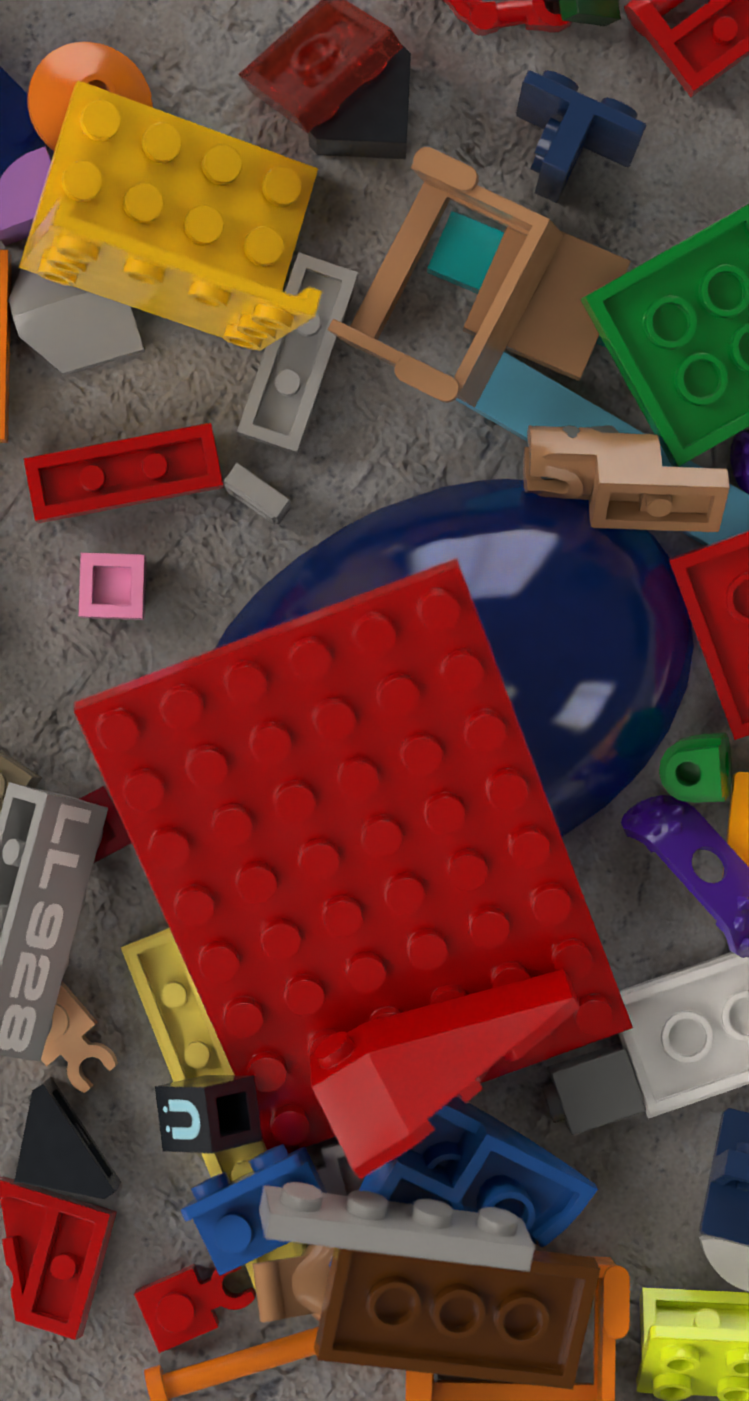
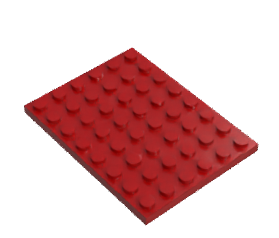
M457 558L74 703L76 718L234 1075H254L261 1133L267 1150L284 1144L287 1152L291 1153L304 1146L308 1147L336 1136L312 1089L309 1056L313 1055L321 1042L337 1032L348 1033L362 1023L564 969L572 981L580 1008L520 1059L513 1061L499 1059L489 1068L488 1073L480 1084L633 1028Z

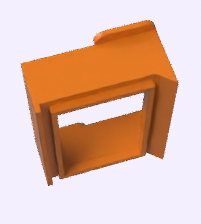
M594 1257L600 1267V1273L594 1295L593 1383H574L573 1389L503 1381L434 1380L433 1373L406 1371L405 1401H615L616 1339L623 1338L628 1333L630 1327V1276L628 1271L624 1267L616 1265L611 1257Z

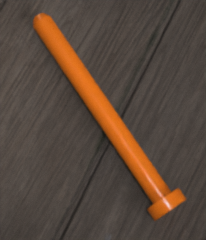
M318 1327L168 1373H164L161 1365L144 1369L150 1400L172 1401L171 1399L316 1355L314 1345Z

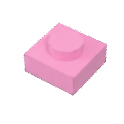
M81 553L78 616L80 618L145 620L147 557L143 554Z

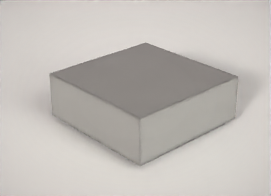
M238 463L235 464L224 480L229 494L273 525L275 523L279 525L291 508L290 500Z

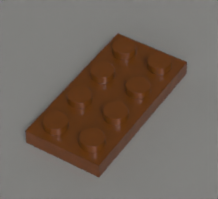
M334 1247L314 1345L316 1358L319 1361L573 1389L600 1267L594 1257L538 1250L533 1252L530 1270L522 1271Z

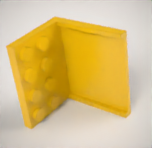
M78 80L70 98L19 268L36 273L49 281L73 286L218 336L234 345L261 351L314 318L322 291L308 287L294 296L282 290L318 168Z

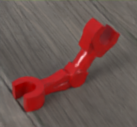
M442 0L451 8L456 17L466 23L470 30L478 36H485L498 32L500 28L525 24L526 30L560 32L572 24L569 21H562L561 14L549 12L546 9L544 0H511L496 3V1L483 2L482 0Z

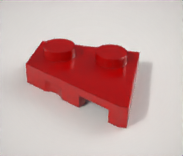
M2 1176L0 1177V1202L6 1231V1238L2 1239L6 1265L13 1275V1285L10 1291L15 1321L77 1340L83 1336L117 1211L37 1186L14 1182V1179Z

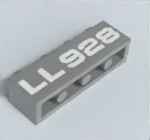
M11 782L8 783L0 813V1056L41 1061L45 1042L51 1031L52 1016L63 975L68 967L69 953L80 911L86 900V889L96 851L102 840L103 825L108 808L70 796Z

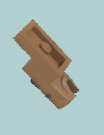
M571 425L566 427L528 426L527 440L529 447L524 448L523 478L526 493H536L546 498L589 500L591 528L719 532L730 489L727 469L662 466L659 437L654 434L619 433L610 425L579 428Z

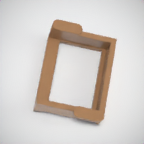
M423 147L415 153L411 169L424 183L350 326L333 318L327 330L346 344L394 366L395 375L400 381L442 402L449 403L458 398L475 408L564 235L549 218L477 185L479 177L473 167L431 147ZM450 200L527 236L454 378L378 341Z

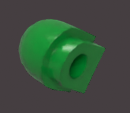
M710 733L685 737L678 740L665 751L660 760L659 775L662 785L670 795L680 801L692 803L726 801L730 795L732 785V758L727 733Z

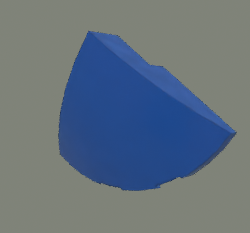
M455 1096L428 1119L434 1127V1131L414 1147L366 1175L359 1188V1191L379 1194L390 1202L414 1204L415 1201L420 1199H432L449 1205L453 1210L479 1213L480 1209L486 1207L504 1209L515 1214L518 1218H522L533 1244L541 1248L552 1242L576 1219L598 1190L595 1183L564 1161L490 1114L468 1102H464L458 1096Z

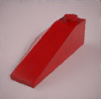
M562 969L365 1022L348 1033L337 1032L321 1042L316 1048L315 1053L309 1056L312 1089L353 1171L359 1179L414 1147L435 1129L428 1119L455 1096L458 1095L461 1100L467 1103L484 1088L480 1082L488 1073L489 1068L502 1058L505 1061L520 1059L575 1013L580 1006L572 981L566 971Z

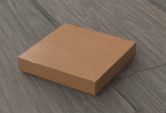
M509 227L506 228L465 322L463 332L476 336L527 237L526 235ZM561 231L564 237L505 350L579 381L599 337V333L580 299L624 275L631 261Z

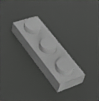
M298 252L285 293L296 296L308 287L322 291L314 318L265 348L237 429L239 436L298 455L338 337L327 329L333 318L342 323L344 322L359 278V272Z

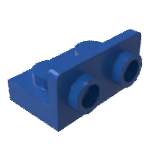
M280 1144L250 1159L249 1163L253 1171L238 1179L230 1181L225 1171L191 1188L195 1199L190 1201L180 1211L185 1222L191 1219L194 1220L219 1276L289 1243L288 1241L265 1239L259 1212L264 1185L283 1188L287 1183L299 1182L312 1185L320 1189L322 1193H327L305 1146L288 1154L284 1144Z

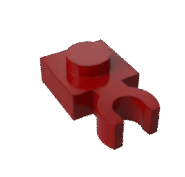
M195 1264L136 1289L134 1296L159 1353L218 1328L220 1322L214 1310L215 1308L222 1306L229 1310H239L247 1307L254 1301L256 1292L253 1287L245 1289L240 1293H233L224 1285L225 1276L242 1268V1265L219 1276L215 1267L211 1277L201 1280Z

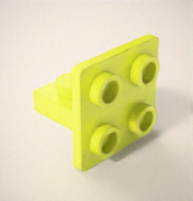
M642 1288L639 1299L641 1362L636 1377L637 1392L653 1393L656 1398L666 1401L683 1400L691 1395L717 1396L721 1401H749V1292Z

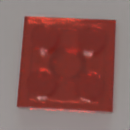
M320 0L238 75L251 93L308 133L317 124L330 119L337 112L339 105L364 82L378 76L386 67L387 61L399 52L403 46L390 27L347 0Z

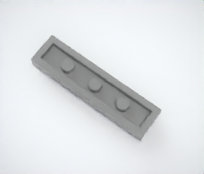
M291 1182L285 1184L283 1188L264 1185L259 1208L265 1239L522 1271L530 1270L535 1248L522 1218H518L507 1210L494 1207L482 1208L479 1213L453 1210L449 1205L432 1199H420L415 1201L414 1204L390 1202L385 1197L369 1191H354L349 1196L322 1193L320 1189L309 1184Z

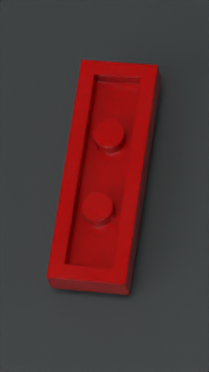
M211 422L23 458L34 518L38 524L224 488Z

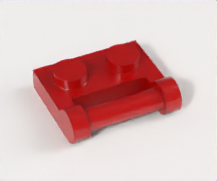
M685 0L630 1L624 6L630 23L640 35L648 40L690 97H693L749 56V0H711L672 29L662 17Z

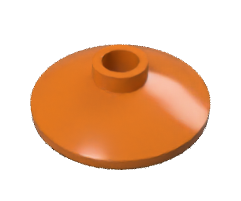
M74 42L61 46L49 53L33 73L27 96L28 111L32 124L43 142L53 151H55L70 98L78 80L153 107L150 88L139 68L118 50L95 42Z

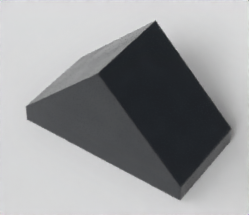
M403 45L308 129L309 146L317 155L406 159L411 53Z
M50 1077L32 1091L14 1182L106 1199L116 1192L122 1182L52 1077Z

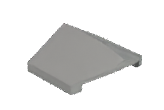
M24 269L20 270L8 299L18 335L63 375L145 352L131 306L73 286L49 281L36 273Z

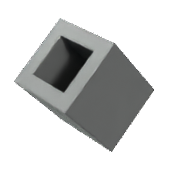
M620 1043L548 1066L552 1083L541 1086L553 1123L565 1120L572 1135L646 1111L626 1048Z

